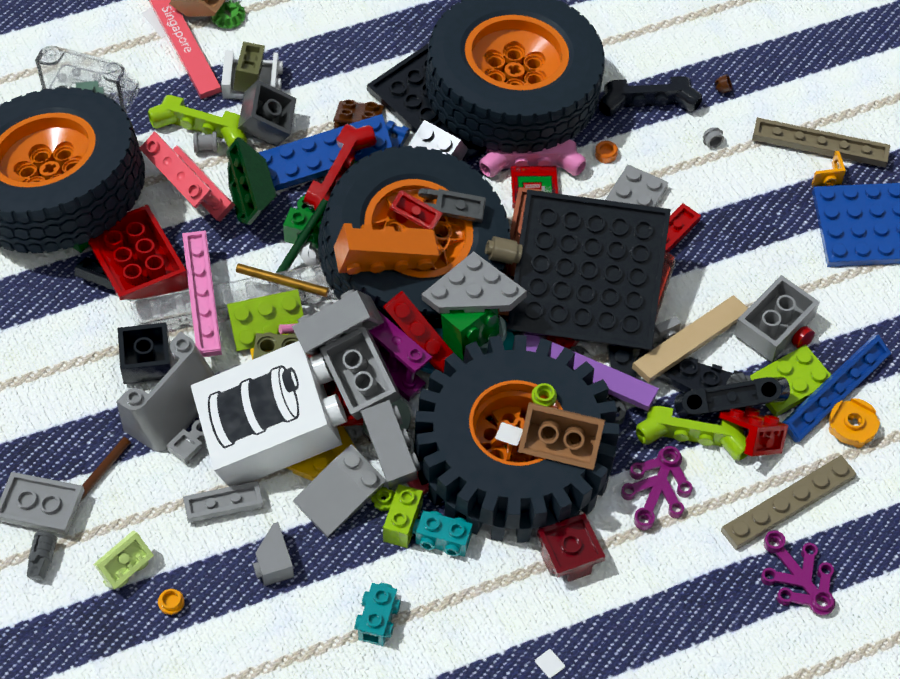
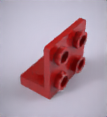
M745 408V411L730 409V412H720L719 418L749 429L744 454L749 456L782 454L788 425L779 422L778 417L772 415L763 416L759 410L754 408Z

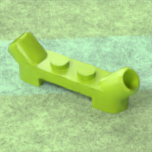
M166 95L160 105L148 110V117L153 128L158 129L174 124L187 130L204 133L205 135L217 132V137L224 139L228 148L237 137L242 138L247 143L244 131L238 129L240 115L225 111L223 116L219 117L185 107L184 98L173 95Z
M652 406L647 411V418L636 426L638 439L646 445L653 443L663 436L674 438L681 442L691 441L704 446L714 445L723 447L734 460L740 461L748 456L744 454L746 446L745 428L722 419L721 425L676 418L672 417L673 408Z

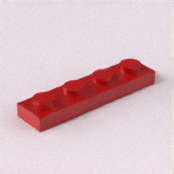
M403 291L399 292L383 307L405 334L432 356V360L429 361L430 364L443 373L445 359L453 351Z

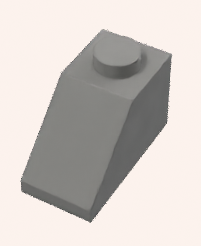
M279 522L272 524L256 551L257 562L253 563L256 578L261 577L264 586L294 578L293 565Z

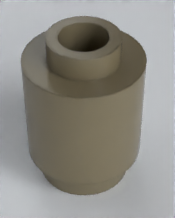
M493 236L492 240H488L486 243L485 254L492 261L511 265L513 263L518 264L523 247L521 244H517L515 240Z

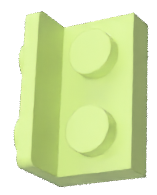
M132 531L93 565L104 578L103 583L105 586L115 590L116 588L123 587L133 573L144 569L149 563L148 560L154 555L136 531Z

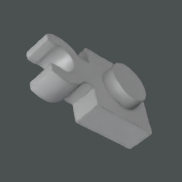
M676 316L655 325L653 345L655 343L659 345L679 332L681 323Z
M196 420L193 423L190 432L183 429L166 445L167 450L185 464L203 448L200 440H205L203 431H198L202 427L200 420Z

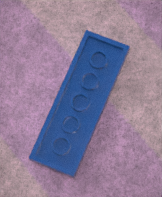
M382 114L350 124L355 128L367 125L372 126L377 140L375 146L357 151L354 156L355 161L358 162V160L367 155L370 156L373 152L384 151L385 148L392 147ZM344 126L258 152L267 161L275 190L279 191L326 176L341 150L336 139Z

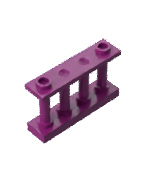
M379 312L384 323L369 330L382 355L400 395L409 402L425 388L426 382L416 372L432 360V356Z

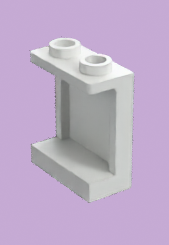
M225 50L221 82L223 99H243L244 97L243 92L233 90L238 59L234 57V50ZM273 53V60H263L259 81L281 91V78H278V75L283 73V61H279L278 53Z

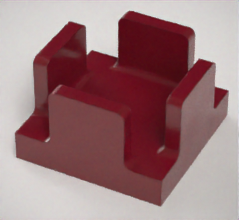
M585 513L537 530V536L542 545L541 556L550 575L555 574L557 578L566 575L567 581L571 582L590 575L593 565L605 561L606 556Z

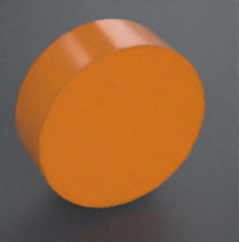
M601 141L596 145L595 157L598 161L611 163L616 160L618 154L616 144L611 141Z

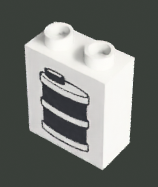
M299 341L190 385L213 470L229 487L250 483L343 445L337 426L346 423L347 417L337 394L327 396L324 384L334 380L322 353L314 356L306 354Z

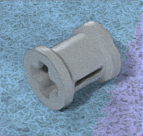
M197 132L193 133L194 153H198L200 150L218 152L217 132L206 135H198Z

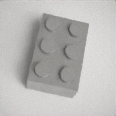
M781 275L738 318L734 335L772 362L792 342L794 334L801 327L807 326L815 318L820 302Z
M349 290L343 293L341 299L335 303L328 302L319 307V312L300 317L297 320L298 323L293 325L292 328L304 353L314 356L321 353L320 348L363 326L369 331L384 322L371 296L358 290Z
M365 326L320 348L350 414L357 421L362 418L361 410L390 400V403H393L402 398L371 333Z
M390 400L361 410L363 421L389 489L397 487L398 484L403 485L418 479L417 471H420V465L415 452L410 454L408 450L411 447V442L406 429H400L399 425L403 423L397 405L391 406Z

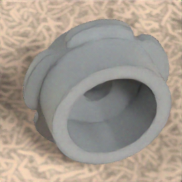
M711 127L704 132L703 143L707 144L709 148H715L722 144L724 140L722 130L717 127Z

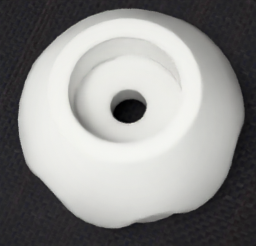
M312 242L305 243L299 253L301 259L309 268H320L321 262L319 261L318 249L313 247Z

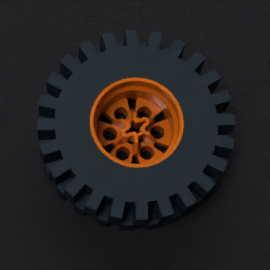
M515 335L512 350H505L501 336H494L489 338L487 354H483L477 342H473L465 346L463 361L455 353L449 355L445 359L444 372L442 373L435 369L429 377L428 390L422 389L419 397L418 411H416L414 452L420 465L418 477L421 485L429 483L428 497L431 502L436 506L440 502L445 501L446 517L459 518L464 514L466 522L472 523V533L475 535L478 534L483 523L491 525V540L502 542L506 528L516 529L517 543L530 541L533 528L538 527L540 529L578 516L580 510L588 515L595 507L597 496H602L606 490L619 437V423H615L617 415L615 401L607 402L609 388L603 379L592 384L594 376L592 365L585 361L574 370L575 352L565 347L557 359L551 357L552 341L542 338L536 352L526 351L527 336ZM541 383L550 384L557 393V399L555 404L551 406L552 408L605 420L594 470L517 452L520 441L517 446L497 440L495 438L502 422L523 429L525 421L524 418L520 417V414L526 415L529 402L533 403L531 399L532 391ZM545 395L540 396V397L543 398V399H547V398H548V397L545 396ZM493 418L497 426H494L487 420ZM487 437H493V439H492L491 441H489V440H487V439H485V438H487Z

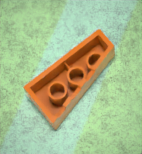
M344 223L334 245L338 272L350 275L366 271L380 273L384 270L405 271L412 268L426 270L433 267L439 257L434 231L431 229L404 228L400 232L391 226H385L381 230H373L372 225L363 224L361 229L353 228L350 223Z

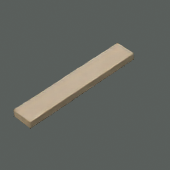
M734 295L633 362L632 369L650 383L735 325L738 318L748 307Z

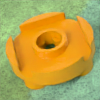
M851 398L850 401L845 402L843 400L839 401L833 407L829 416L830 434L839 441L853 445L856 448H861L873 440L880 425L874 407L868 402L857 398ZM848 419H857L858 426L851 425Z

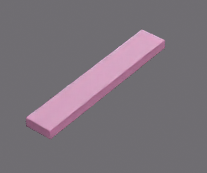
M206 230L182 233L195 343L203 357L222 355Z

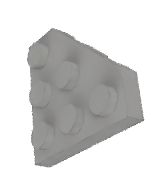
M473 251L421 295L422 300L438 313H449L450 310H464V313L485 312V309H500V312L511 311L527 297V291Z

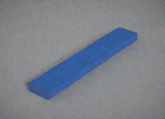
M878 334L873 335L782 422L788 425L787 432L794 442H800L832 411L836 403L844 400L891 354Z

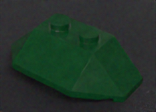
M237 137L226 151V157L229 159L227 167L228 186L233 203L235 204L234 207L238 221L251 225L277 195L266 159L242 138Z

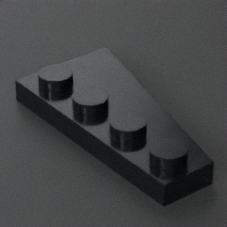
M642 350L635 361L650 351ZM689 357L657 378L683 392H688L694 389L726 385L728 379L733 374L743 372L734 370L732 373L722 370L723 366L712 364L711 367L698 363V359Z

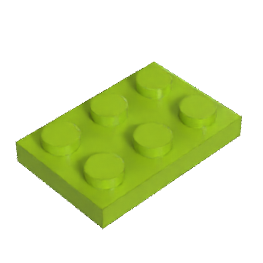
M298 289L227 304L236 351L254 348L256 333L264 334L270 332L288 335L279 333V325L297 324V320L304 316Z
M806 344L750 375L751 380L765 377H784L787 379L790 386L789 398L783 402L765 404L776 417L804 402L831 376L829 371Z

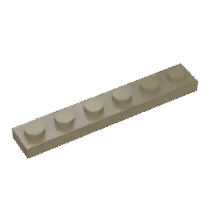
M758 117L752 137L754 141L834 157L835 151H839L842 159L885 168L890 151L889 144Z
M840 455L722 526L721 532L733 548L738 550L855 479L857 473Z

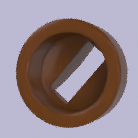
M728 74L716 79L715 88L718 92L728 93L733 91Z

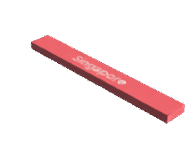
M149 0L199 97L203 99L222 92L219 82L181 12L169 4L171 0Z

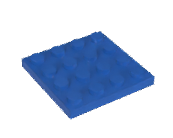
M900 183L813 187L812 194L827 267L900 264Z

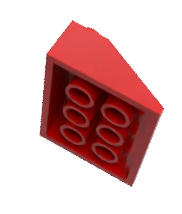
M148 204L127 212V215L120 222L117 221L116 225L111 229L105 230L102 235L94 239L91 238L88 241L120 300L167 297L189 288L187 271Z

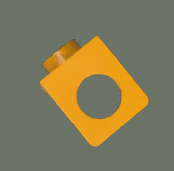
M835 151L832 160L833 169L815 172L812 187L842 184L846 169L839 151Z

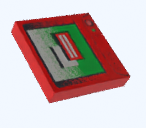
M511 166L512 208H515L518 187L542 189L545 192L558 194L556 166Z

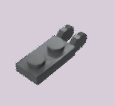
M421 188L418 192V196L424 199H437L436 204H426L442 212V216L478 223L483 221L485 197L442 189Z

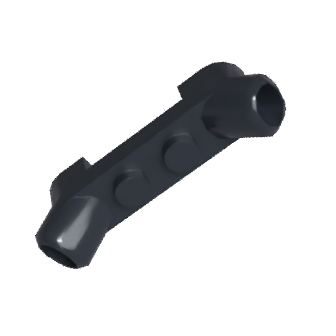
M685 76L671 77L669 84L628 86L627 79L607 82L604 86L605 95L598 103L600 111L609 117L614 116L622 107L678 104L689 112H694L702 102V94L692 88L690 78Z
M765 377L716 387L694 389L678 394L675 397V409L680 417L687 418L730 409L783 402L790 396V386L784 377Z

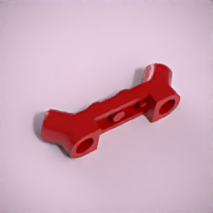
M347 123L336 139L339 148H341L338 156L322 184L315 180L312 181L305 194L304 204L313 207L315 211L323 198L328 201L338 180L354 164V156L357 151L376 145L377 140L372 126L367 125L355 128Z

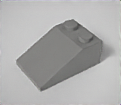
M351 444L293 502L328 538L369 502L371 497L384 486L386 480Z

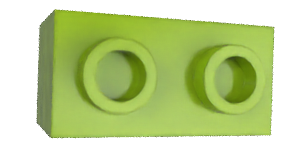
M398 484L383 526V542L408 548L416 518L418 519L423 505L422 490Z

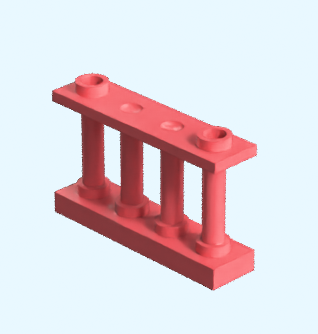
M155 131L140 147V150L193 207L197 208L202 204L217 221L221 222L235 206L181 147L176 145L172 149Z

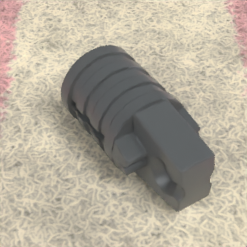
M43 531L34 534L26 575L31 580L45 579L57 543L55 535Z

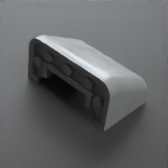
M181 331L170 343L171 354L178 361L149 393L139 388L129 389L116 401L124 432L156 452L166 451V445L183 429L186 430L199 416L190 385L215 376L195 342Z

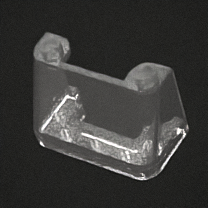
M51 45L42 48L35 59L42 90L59 87L70 89L73 83L98 81L99 87L103 86L104 92L110 93L109 97L116 101L128 114L140 89L136 76L121 63Z

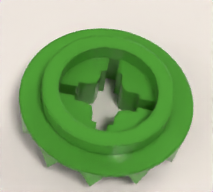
M230 0L222 4L217 13L211 16V20L218 27L234 28L244 21L245 9L240 5V2L234 3ZM226 10L231 13V17L225 13Z

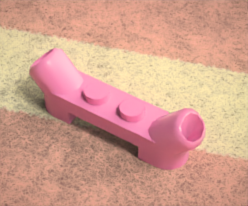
M569 139L562 144L558 143L553 148L547 150L544 148L543 151L517 153L513 151V153L501 152V150L486 149L487 155L479 163L481 172L490 178L496 176L503 169L511 168V166H556V168H563L572 176H577L584 170L586 158L577 152L576 143Z

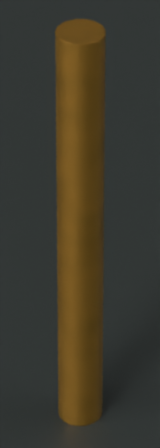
M240 263L236 266V272L323 297H327L329 293V288Z

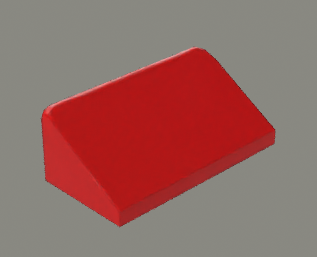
M400 190L390 206L387 216L408 228L431 229L434 231L443 213Z

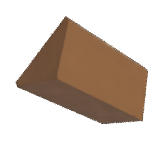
M529 402L518 452L594 470L605 420Z

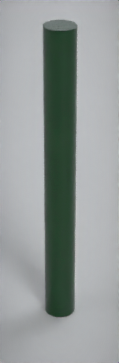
M324 198L275 272L276 274L285 276L323 217L328 202Z

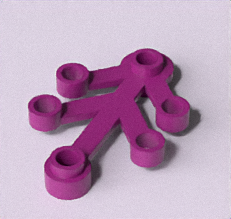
M673 446L661 449L657 458L643 463H634L630 467V476L635 480L642 479L645 472L660 468L657 475L633 484L626 483L622 486L621 496L625 500H632L635 498L636 493L652 488L644 508H639L635 512L634 524L640 530H648L653 526L655 520L653 511L661 492L669 505V515L672 518H680L683 515L684 505L678 501L667 480L669 472L672 473L678 484L677 494L682 498H687L691 495L693 486L686 480L680 468L682 455ZM666 458H672L673 461H667ZM639 469L641 473H635L633 470ZM687 487L689 490L682 491L680 488ZM630 489L633 493L627 494L625 490ZM677 507L680 511L674 512L672 508ZM646 519L648 523H642L639 520Z
M776 530L768 532L763 542L765 549L770 553H775L791 574L777 572L773 568H765L761 574L762 583L770 586L777 582L802 587L807 594L795 593L789 588H781L777 594L778 603L784 606L789 605L791 602L810 606L815 614L821 616L830 614L835 608V599L829 592L830 578L834 573V567L827 562L819 565L817 575L820 578L819 588H817L812 582L814 559L818 553L817 546L813 543L804 544L801 550L803 557L801 569L784 548L785 536ZM775 542L778 546L775 547L770 545L769 543ZM811 549L813 554H808L805 550ZM825 568L829 570L830 573L825 574L822 572L821 569ZM765 574H771L773 579H767ZM781 594H787L789 599H783ZM822 601L826 606H820L817 602Z

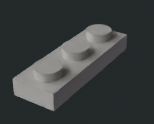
M258 481L183 496L188 523L264 508Z

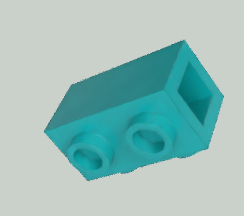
M423 511L421 518H416L412 533L416 534V544L424 549H437L444 551L450 556L465 557L472 536V523L466 522L463 518L446 517L436 511Z
M372 583L370 591L364 592L361 604L364 607L363 614L357 615L354 630H358L359 641L384 647L386 638H391L394 623L391 622L393 614H398L401 599H397L396 588L387 583Z

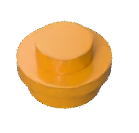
M175 589L163 591L158 598L159 609L168 615L180 612L184 606L182 593Z

